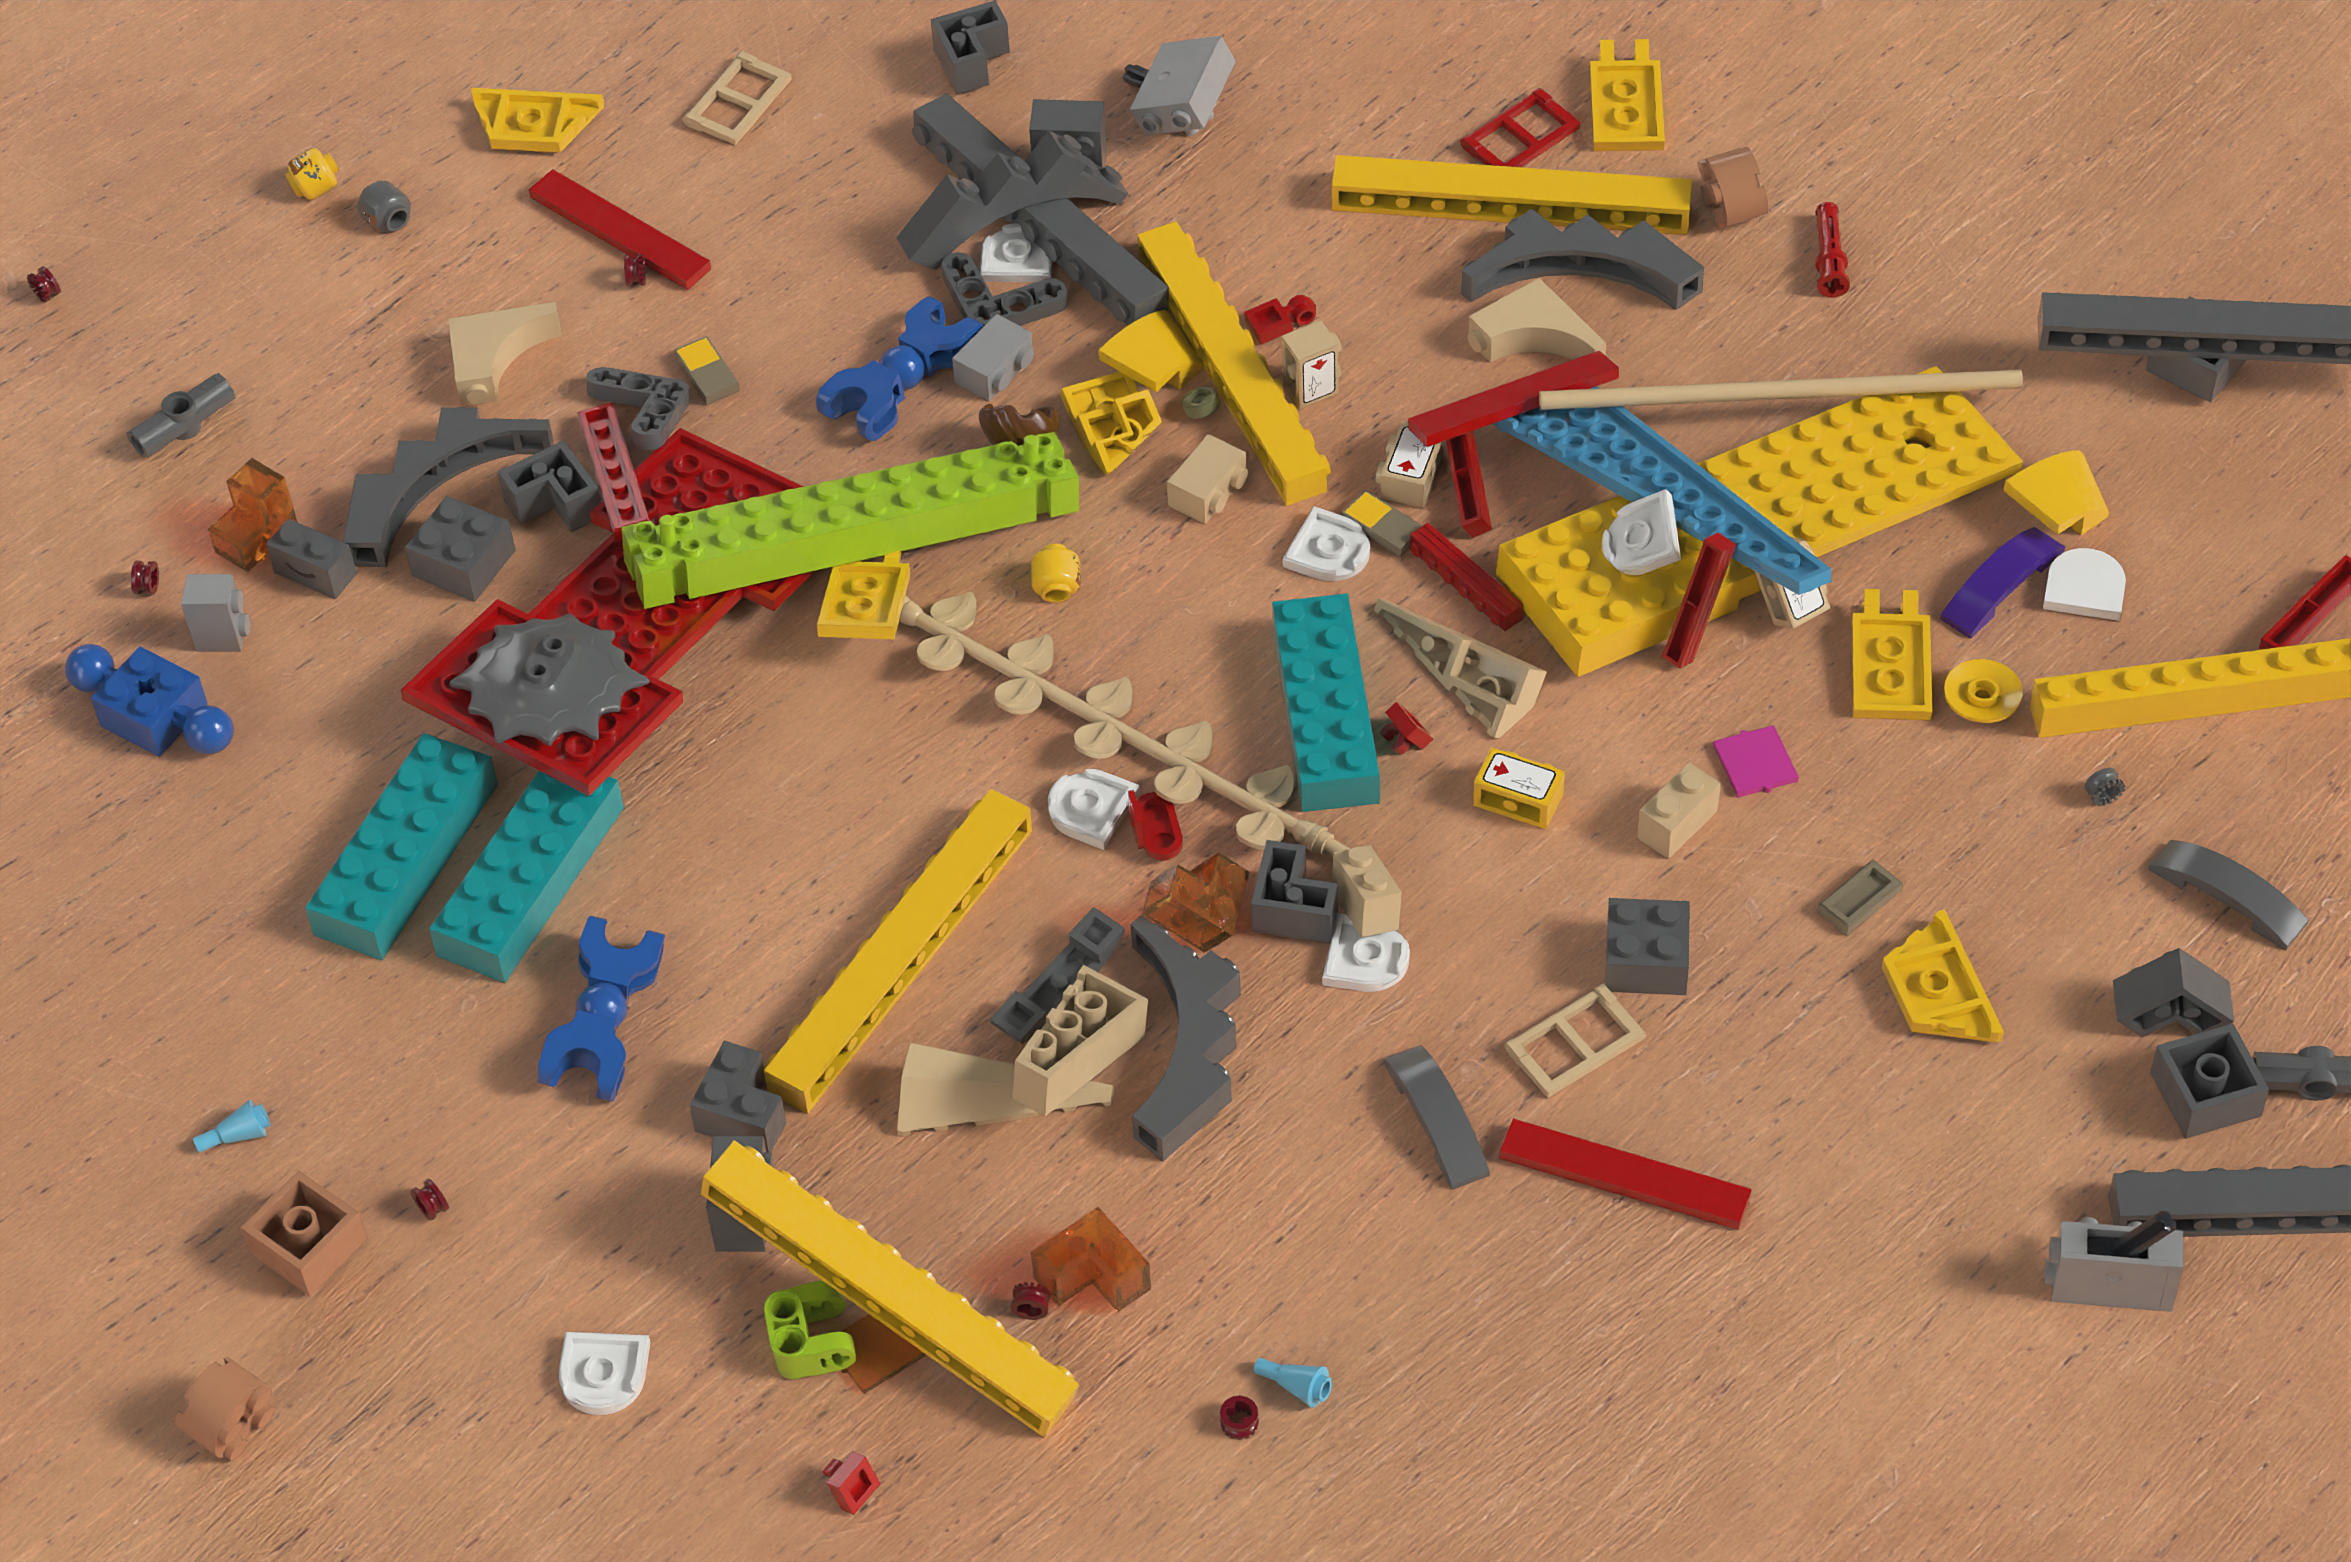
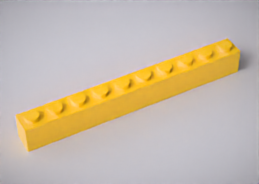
M1336 155L1332 179V211L1509 223L1512 219L1520 217L1533 209L1553 226L1567 227L1569 224L1576 223L1586 215H1589L1607 230L1625 231L1644 220L1660 233L1688 235L1692 179Z
M1177 221L1137 234L1139 261L1169 287L1168 309L1200 358L1203 368L1285 505L1289 506L1327 492V476L1331 474V470L1326 456L1318 454L1310 430L1308 428L1303 429L1296 407L1293 403H1287L1280 381L1277 378L1273 379L1271 377L1265 356L1262 353L1257 354L1249 330L1242 329L1235 307L1232 304L1228 305L1224 299L1221 284L1218 280H1212L1205 258L1203 256L1198 257L1195 252V245L1189 233L1184 234Z
M2351 638L2034 679L2029 708L2038 737L2044 738L2351 698Z
M990 789L982 800H977L972 805L966 820L960 827H955L950 832L946 845L937 855L934 854L929 858L924 872L915 883L911 882L904 890L902 899L896 907L884 914L879 928L872 937L863 940L858 948L857 955L851 963L838 971L834 984L825 995H820L814 1001L811 1012L801 1024H796L793 1027L787 1042L778 1053H773L768 1058L764 1067L768 1092L782 1096V1101L807 1114L812 1110L1031 834L1032 823L1029 807L993 789Z
M734 1140L704 1175L701 1188L702 1196L1043 1438L1046 1437L1074 1400L1079 1383L1074 1380L1073 1375L1066 1368L1060 1365L1053 1366L1040 1356L1038 1350L1032 1344L1024 1340L1018 1341L1005 1332L1003 1325L998 1320L988 1315L983 1316L971 1308L970 1303L964 1296L955 1291H947L936 1283L935 1278L922 1267L915 1268L903 1260L900 1253L893 1246L885 1242L879 1243L869 1236L866 1229L858 1221L851 1218L845 1219L833 1210L832 1205L824 1197L818 1194L811 1195L801 1188L797 1180L790 1173L784 1170L777 1171L767 1164L763 1156L756 1149L750 1146L743 1147Z

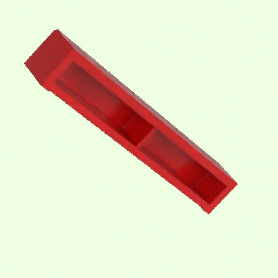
M1471 431L1446 440L1460 513L1461 527L1473 539L1492 530L1474 432Z
M1427 522L1411 533L1410 550L1413 555L1420 557L1431 570H1435L1442 576L1443 580L1457 589L1463 598H1467L1478 611L1487 615L1494 625L1507 631L1523 620V604L1431 524Z
M1718 532L1705 538L1666 647L1662 653L1663 658L1679 669L1694 661L1736 547L1734 542Z
M2345 555L2261 638L2258 650L2299 645L2351 593V558Z

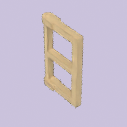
M740 51L735 60L691 111L686 113L682 120L686 126L694 130L703 131L736 146L792 80L791 73L760 61L751 54ZM741 68L774 81L759 100L726 87ZM717 96L750 110L733 130L701 116Z
M1600 984L1593 991L1516 1038L1508 1040L1504 1043V1048L1543 1094L1550 1098L1644 1040L1646 1033L1617 1001V998L1607 986ZM1599 1002L1624 1030L1626 1035L1594 1053L1567 1020ZM1556 1028L1584 1061L1551 1080L1524 1047Z

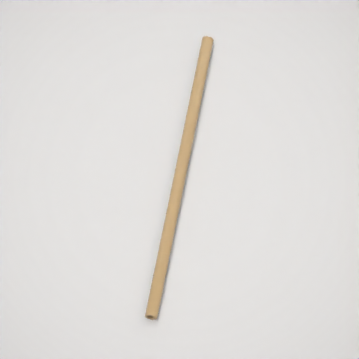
M2021 370L1540 391L1539 407L1540 410L2016 389L2022 388L2023 375Z

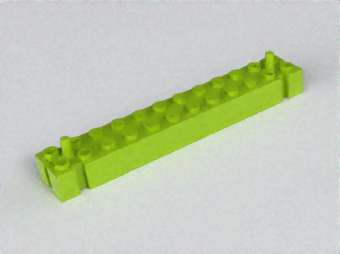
M1055 432L1038 434L1036 436L1027 435L1024 438V445L1017 446L1012 441L1002 442L996 445L933 457L928 460L897 465L837 480L824 481L819 484L788 489L760 497L715 505L710 508L687 513H679L673 516L664 515L659 519L660 525L657 526L651 521L623 526L624 561L632 580H636V589L644 609L674 603V596L687 593L688 598L692 599L883 556L899 550L905 551L1037 521L1036 514L1048 512L1052 518L1078 512L1079 476L1070 459L1064 460V448Z

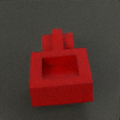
M1296 295L1289 300L1287 306L1282 307L1278 299L1275 298L1244 311L1245 322L1262 345L1292 332V322L1299 325H1307L1312 322L1316 317V304L1310 297Z

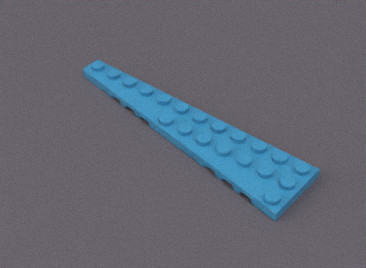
M1623 406L1540 410V407L1493 423L1499 431L1513 435L1631 502L1666 489L1672 495L1677 528L1702 542L1705 538L1717 532L1736 544L1732 555L1733 559L1797 595L1811 592L1815 588L1832 582L1830 567Z

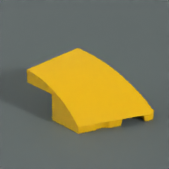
M1167 310L1156 311L1136 320L1117 333L1098 350L1100 361L1155 392H1158L1166 383L1181 390L1203 368L1200 358Z
M1115 372L1064 387L1059 394L1080 439L1105 476L1111 474L1162 423L1149 390L1138 392L1134 380L1121 372Z
M2080 450L2062 452L2047 457L2021 470L2005 481L2004 492L2057 535L2068 527L2083 535L2108 517L2109 511L2085 456Z

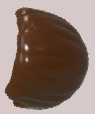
M987 404L979 412L981 428L992 445L1012 441L1017 446L1024 445V438L1027 435L1036 436L1050 432L1057 433L1059 428V416L1052 406L1032 409L1027 415H1020L1012 405L993 407L992 404Z

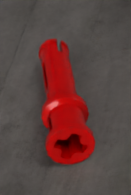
M1823 202L1817 205V210H1815L1820 251L1815 259V267L1820 272V277L1817 280V289L1823 296L1836 298L1847 293L1850 288V280L1845 274L1848 258L1841 250L1838 206L1832 202Z

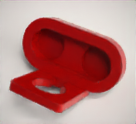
M1134 790L1128 791L1129 818L1138 849L1144 848L1150 857L1160 861H1167L1176 857L1182 850L1183 836L1173 803L1159 797L1155 792L1146 793L1137 800Z

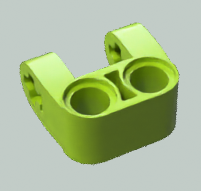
M822 1280L785 1290H778L767 1297L764 1303L770 1346L777 1369L785 1378L800 1379L802 1377L840 1371L853 1365L856 1361L854 1342L850 1334L846 1332H830L810 1337L808 1323L838 1316L846 1308L845 1296Z

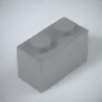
M996 314L952 358L955 383L990 401L999 391H1003L1008 387L1011 379L1021 369L1028 367L1034 356L1032 332Z
M187 574L181 605L196 652H241L244 636H249L251 622L249 614H244L242 590H237L233 575Z

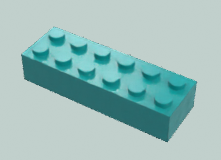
M1348 593L1273 601V635L1302 812L1380 804V773Z
M423 732L306 905L305 910L313 935L383 960L498 786L492 757Z
M538 771L429 928L436 956L506 983L624 809L618 780L609 776L588 796Z

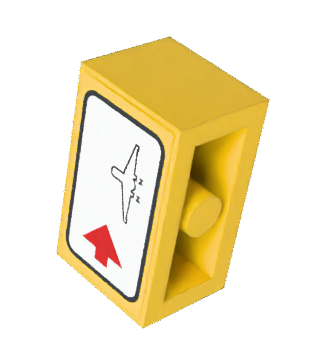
M1491 747L1474 780L1473 806L1547 830L1564 795L1565 771L1547 763L1541 764L1520 757L1516 753Z

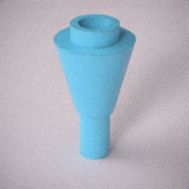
M249 1099L221 1121L216 1128L194 1137L193 1141L198 1152L201 1153L223 1142L227 1144L266 1137L265 1128L271 1126V1123L263 1105L260 1103L255 1106L252 1100Z
M1261 1357L1257 1359L1254 1365L1255 1374L1277 1381V1384L1311 1408L1316 1407L1320 1402H1324L1330 1394L1332 1379L1329 1377L1327 1367L1294 1364L1280 1365Z

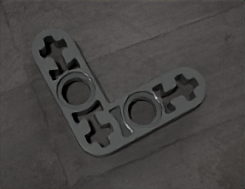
M960 252L951 253L942 261L943 280L963 318H972L984 326L996 314L1000 315V311H1002V317L1022 326L1058 314L1067 307V288L1058 279H1045L992 296L976 264L969 255ZM956 269H959L961 272H964V278L960 279V275ZM969 290H976L981 293L979 296L971 299L962 296L964 292ZM1017 303L1027 306L1025 310L1019 312L1009 309L1011 305Z
M607 367L592 369L586 376L587 393L590 397L602 401L642 407L631 426L632 443L638 449L655 450L662 447L689 405V386L682 380Z

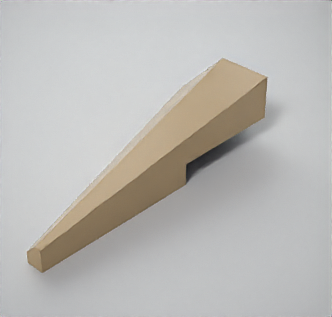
M1377 600L1374 611L1378 615L1383 616L1395 629L1393 632L1415 650V656L1449 692L1455 693L1467 706L1465 708L1471 716L1477 717L1488 729L1486 732L1490 736L1500 739L1534 707L1546 676V671L1388 600Z
M915 1043L909 1044L901 1078L897 1124L898 1136H910L911 1131L934 1128L936 1132L948 1130V1125L974 1122L976 1126L1039 1117V1113L1012 1099L1015 1064ZM1090 1080L1055 1109L1063 1108L1064 1113L1076 1111L1077 1106L1103 1103L1104 1107L1111 1106L1114 1095L1113 1085Z

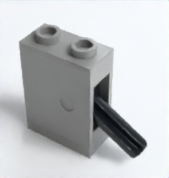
M1222 36L1162 43L1149 70L1139 65L1133 66L1131 64L1124 68L1126 72L1123 75L1124 81L1140 88L1130 108V112L1144 136L1185 131L1188 136H1193L1199 129H1204L1207 121L1213 118L1214 106L1236 62Z
M2160 1211L2144 1223L2133 1221L2128 1226L2098 1224L2097 1220L2092 1217H2086L2080 1222L2061 1221L2058 1237L2050 1238L2049 1259H2046L2044 1268V1285H2051V1302L2172 1312L2183 1271V1231L2175 1230L2176 1221L2171 1219V1215L2167 1211Z

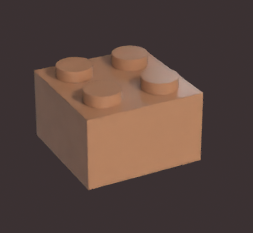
M299 1170L240 1227L249 1253L308 1296H311L368 1239L359 1212Z

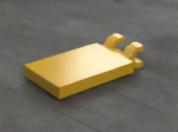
M1635 39L1634 60L1619 61L1614 60V40H1600L1599 61H1590L1593 151L1664 150L1665 136L1660 60L1649 59V39Z
M899 550L885 555L883 563L863 562V560L832 568L817 622L818 637L894 640L910 579L909 563H900L902 551Z
M1864 589L1862 613H1853L1851 621L1853 718L1931 720L1930 615H1918V590H1903L1900 614H1880V589Z

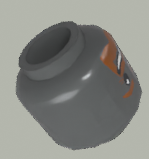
M377 181L368 185L362 191L358 201V212L375 230L381 233L398 231L409 220L411 203L407 196L394 184L388 181Z

